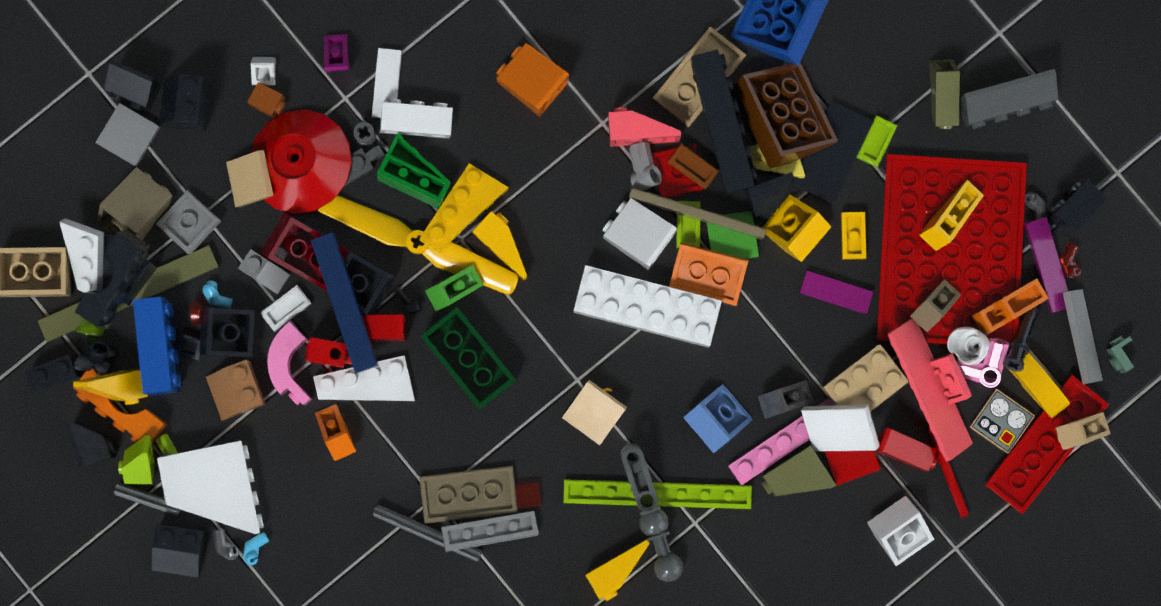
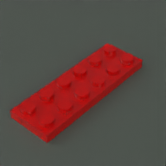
M1070 375L1060 388L1070 404L1053 418L1043 410L984 484L1020 514L1026 511L1075 448L1062 449L1057 437L1056 427L1101 413L1109 405L1073 375Z

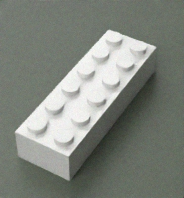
M585 265L574 313L709 348L722 301Z

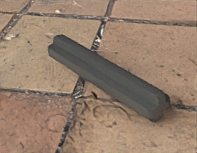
M117 483L115 486L114 494L176 516L181 512L180 509L166 505L164 497L122 483Z

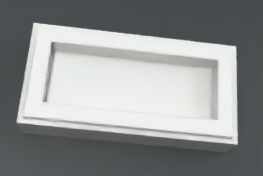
M296 285L260 314L272 330L276 332L312 303L300 287Z

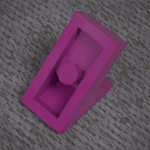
M347 34L324 36L325 72L350 71Z

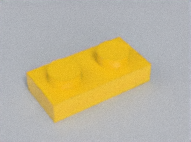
M865 212L841 213L842 260L866 259Z

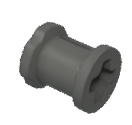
M360 122L354 127V137L359 144L367 146L375 141L376 134L371 124ZM368 129L370 136H365L362 139L360 131L365 132Z

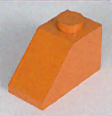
M337 404L315 413L324 442L334 461L356 452L351 435Z

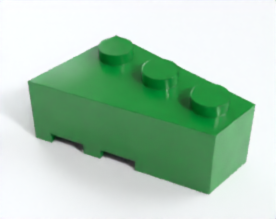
M397 132L377 172V180L439 209L450 191L451 182L430 162L428 163Z

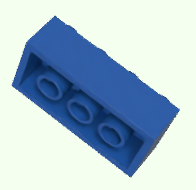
M163 297L133 300L143 394L154 396L179 393L178 387H181L180 373H176L175 365L179 364L178 351L174 350L173 341H176L175 327H171L170 319L174 317L172 303L169 304V300Z

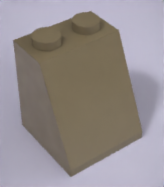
M136 167L100 204L96 224L114 237L117 232L128 230L143 240L169 208L173 196L165 186L158 185L147 172L141 171Z

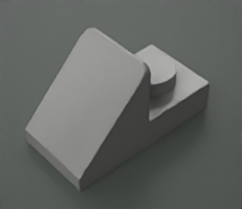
M251 249L238 267L239 270L277 295L290 277V274Z

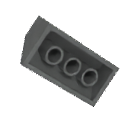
M1052 69L965 93L959 99V107L965 128L972 126L973 129L986 126L987 121L994 120L995 123L1008 120V116L1012 114H1017V117L1031 113L1030 109L1038 107L1040 111L1052 108V103L1058 100L1056 71Z

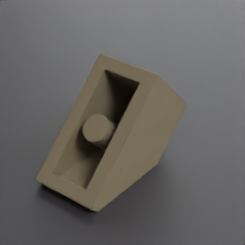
M944 279L916 308L910 317L915 320L917 325L928 332L948 312L961 294Z

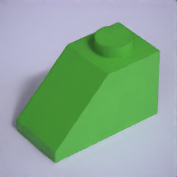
M471 265L428 288L425 292L435 311L480 288L483 286V283L474 266Z

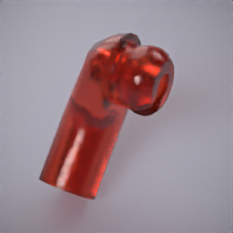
M1068 243L1060 259V264L1066 276L1076 278L1081 274V268L1076 265L1074 260L1079 247L1072 243Z

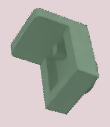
M1121 335L1110 342L1111 347L1106 350L1111 357L1109 360L1116 371L1120 370L1121 373L1134 368L1121 348L1132 341L1130 336L1123 338Z

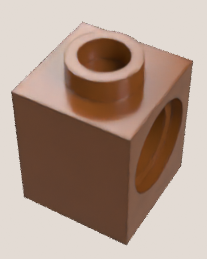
M259 82L247 101L251 107L272 118H275L277 114L280 115L286 105V102H284L285 97L281 93Z

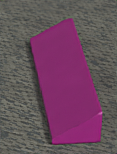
M1047 217L1026 222L1024 226L1041 285L1049 298L1046 300L1049 312L1054 313L1066 309L1063 293L1068 292Z

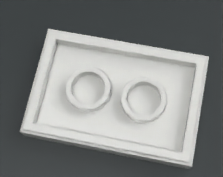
M868 405L804 406L801 410L814 451L877 450L879 448Z

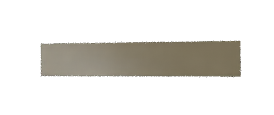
M633 188L630 192L629 199L632 198L647 205L763 240L766 233L765 228Z

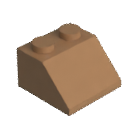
M249 360L225 367L206 377L222 421L266 405Z

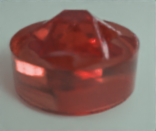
M201 301L190 303L189 315L193 325H201L203 307Z

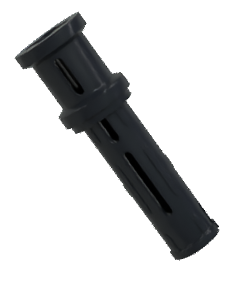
M1037 307L1023 314L1016 337L1009 343V353L1004 358L1003 365L1011 371L1019 372L1024 368L1023 361L1025 355H1028L1030 351L1029 340L1040 313Z

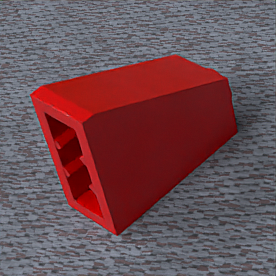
M362 315L370 341H406V317L404 315Z
M889 428L881 430L878 437L879 448L874 450L877 453L928 472L930 468L934 469L938 460V456L935 455L937 449Z

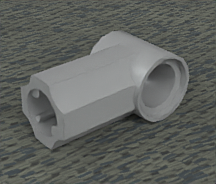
M642 142L631 145L629 151L634 170L630 177L632 186L635 189L644 191L659 185L662 180L661 173L653 163L649 143Z

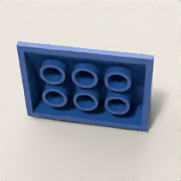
M747 0L730 37L779 60L799 66L829 0Z

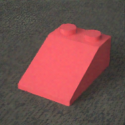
M624 107L614 108L613 112H609L610 147L629 146L642 142L658 144L680 141V130L637 112L627 111V108Z

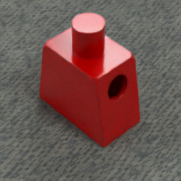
M312 337L308 339L304 362L343 368L344 363L352 364L345 343ZM331 350L338 352L337 359L330 357Z

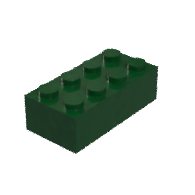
M458 307L420 336L479 410H482L517 382Z

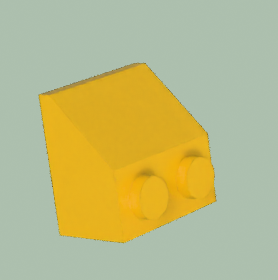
M789 195L775 211L774 216L770 217L762 228H765L766 236L789 255L802 262L831 226L819 212Z

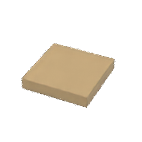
M264 150L226 162L235 207H243L273 196Z
M589 380L562 418L600 445L627 407Z

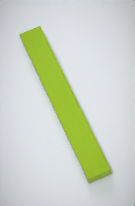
M564 480V503L637 505L629 482ZM652 482L658 500L657 505L659 504L660 506L751 509L752 486ZM645 494L641 497L640 503L643 506H649L653 503V497Z

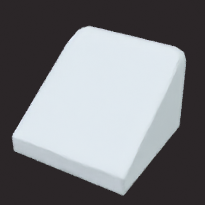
M253 57L251 61L252 85H257L258 82L263 85H275V57Z

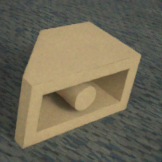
M1104 412L1056 427L1057 437L1063 450L1083 445L1111 434Z

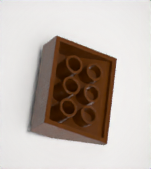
M801 63L799 66L787 64L742 75L733 86V93L769 169L790 164L838 142Z

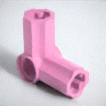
M989 338L991 346L984 361L977 365H966L958 359L957 364L964 379L980 382L986 387H995L1001 380L1004 367L1003 360L1007 356L1010 343L998 338ZM993 370L997 373V376L995 378H988L985 372Z

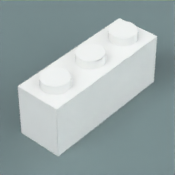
M387 99V102H383L381 107L380 133L397 134L398 132L400 135L450 138L453 108L447 107L446 103H434L433 106H426L422 101H410V104H402L399 99Z

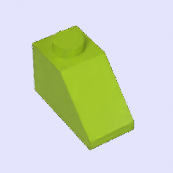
M145 435L126 449L123 460L119 461V474H123L124 484H153L155 461L150 435Z

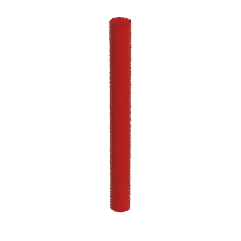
M928 429L927 432L933 447L937 449L936 455L938 456L961 518L970 514L949 461L945 460L934 434Z

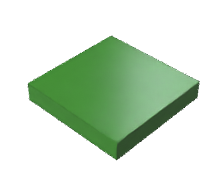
M752 211L723 215L754 225ZM706 223L710 250L743 259L759 257L756 238Z

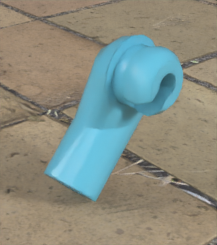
M209 280L203 286V294L209 304L230 309L233 299L220 296L215 281Z
M264 531L245 543L243 559L248 565H255L257 563L259 547L269 542Z

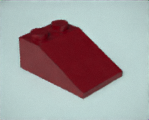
M283 213L260 253L320 288L327 289L311 240L324 235ZM339 245L344 260L349 250Z

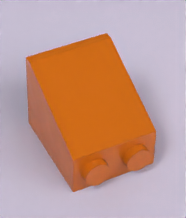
M526 43L523 47L519 45L511 55L513 59L508 65L504 63L496 73L498 75L496 79L501 86L540 117L569 83V74Z

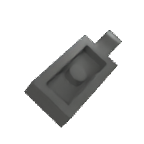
M379 145L372 148L366 154L362 148L351 154L352 165L345 186L374 169L371 163L385 155Z

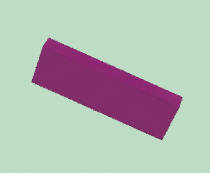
M809 271L805 273L799 293L865 315L868 312L873 296L872 291Z

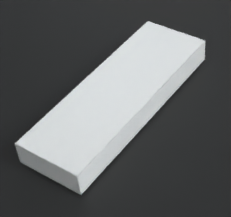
M378 48L372 118L381 119L382 103L387 102V99H397L401 50Z

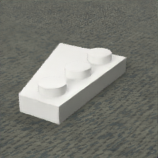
M64 218L59 223L77 289L82 292L103 291L104 232Z

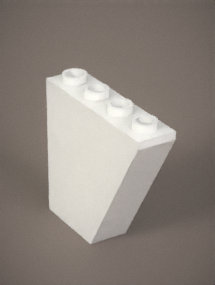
M237 441L157 458L166 505L253 534H260L259 529L264 528L261 514L256 515L255 505H259L257 492L251 491L250 482H254L252 468L247 469L245 459H250L247 445L242 446V442Z

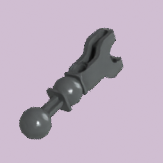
M628 443L621 449V458L635 501L639 509H641L639 511V526L646 535L647 541H653L658 556L654 563L656 576L661 581L673 582L682 575L684 569L683 562L678 555L671 553L666 535L670 534L668 516L661 510L660 505H657L656 492L643 452L637 444ZM630 452H635L638 454V457L635 461H629L627 459V456ZM645 494L653 497V503L649 506H643L640 503L641 497Z

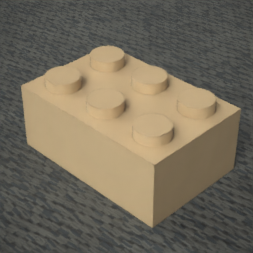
M66 247L0 248V297L71 296V263Z
M879 344L821 389L834 406L868 405L869 411H872L909 381Z

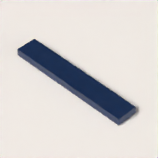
M332 232L311 240L355 374L379 366L335 233Z

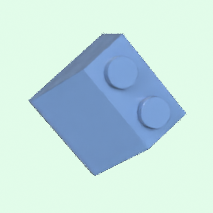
M723 384L683 417L713 453L753 420Z

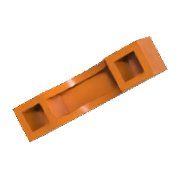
M92 369L86 371L80 380L100 375ZM73 387L78 391L76 394L78 398L85 403L92 402L96 406L94 410L104 418L107 415L114 420L112 424L121 432L127 430L133 436L130 439L135 443L145 435H150L151 443H153L168 425L150 410L145 409L136 414H125L115 406L112 399Z

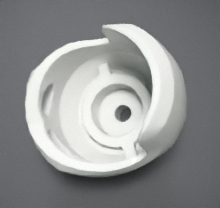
M959 327L955 329L947 341L949 351L955 353L959 361L966 365H977L988 354L991 346L987 336L972 327Z

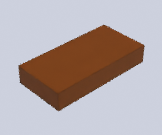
M682 143L668 161V164L704 190L707 189L719 172L717 168Z

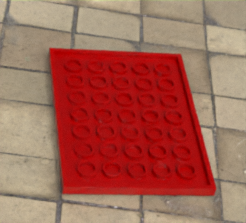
M886 155L876 340L890 341L888 333L911 319L910 315L944 279L961 296L928 332L920 327L928 344L947 345L950 334L959 327H972L979 330L971 316L1021 287L1027 163ZM968 180L984 196L954 239L949 244L935 251L919 235L938 210L964 181ZM1019 317L987 334V338H998L1010 343L1016 337Z

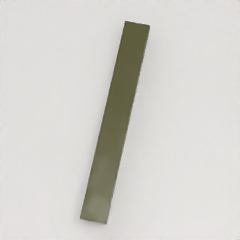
M206 246L191 253V255L188 254L157 268L134 300L151 298L219 268L211 247ZM133 301L129 306L122 302L117 306L115 313L132 306ZM79 303L38 320L46 342H51L91 324L75 313Z

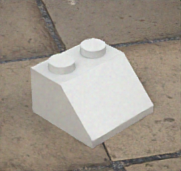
M906 496L867 522L874 536L896 566L934 540L920 512Z

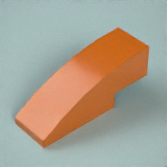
M1035 279L971 317L979 330L987 335L1049 298L1038 279Z

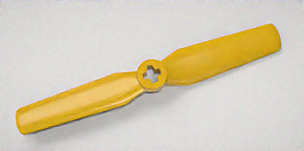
M338 195L333 201L318 209L319 212L386 245L407 247L413 254H422L435 267L456 274L473 265L483 285L496 291L510 295L517 286L518 275L453 242H450L441 252H437L426 244L414 248V243L411 240L417 239L418 236L421 237L423 231H412L399 219Z

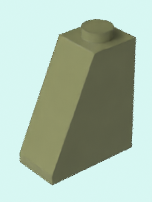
M953 59L930 60L932 120L935 126H939L940 129H951L953 126H959L960 71Z
M811 446L803 449L763 475L764 481L761 482L768 495L773 493L774 496L829 489L836 486Z

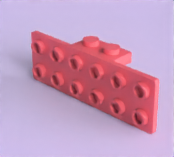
M911 318L889 332L888 337L900 360V365L906 373L910 386L917 397L920 408L929 423L930 430L935 436L940 452L946 461H950L973 444L955 405L956 402L970 398L972 394L953 353L934 359L919 325Z

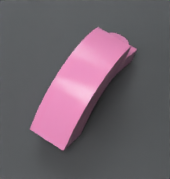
M288 322L277 333L271 343L268 353V372L279 394L284 395L290 390L291 393L288 396L297 405L301 402L306 406L312 398L292 377L290 363L294 353L307 339L291 322Z

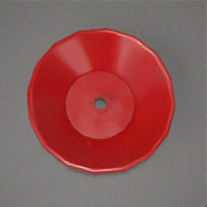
M305 109L285 112L269 121L255 137L250 153L264 150L273 196L263 200L277 210L293 214L316 211L333 201L346 185L352 165L350 144L341 127L325 114ZM299 155V159L296 162H293V156Z

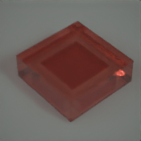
M538 483L515 485L518 509L541 506Z

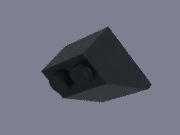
M111 59L104 89L109 92L108 97L119 102L125 99L131 102L129 106L142 111L145 108L150 111L161 85L153 77Z
M156 524L152 545V570L199 578L207 531Z

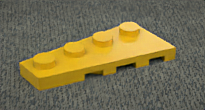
M469 163L421 235L419 241L437 252H441L462 230L475 221L484 210L488 209L496 199L508 191L509 187Z

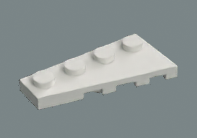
M405 356L378 361L379 366L355 374L352 367L314 376L318 399L415 401Z

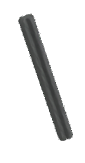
M376 505L373 511L374 517L444 547L442 532L386 507ZM476 547L454 550V552L474 561H478L482 555V550Z

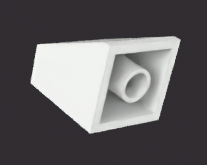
M631 198L628 203L623 201L616 212L619 215L614 221L610 219L602 230L605 232L603 238L642 267L649 270L675 235L677 228Z

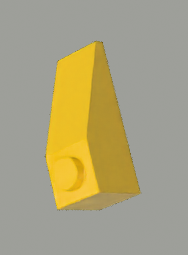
M968 180L964 181L930 219L919 236L935 251L949 244L984 195Z
M491 211L472 232L525 281L528 277L510 229L506 225L509 221L501 213L498 212L495 215Z
M126 369L73 382L74 387L115 401H125L126 405L139 403L140 398L148 397L142 391L140 369Z
M647 539L586 574L599 600L604 598L608 601L618 595L616 590L621 588L648 547L649 542Z

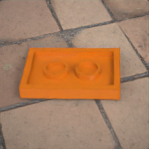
M681 242L669 287L721 300L723 303L736 306L748 260Z

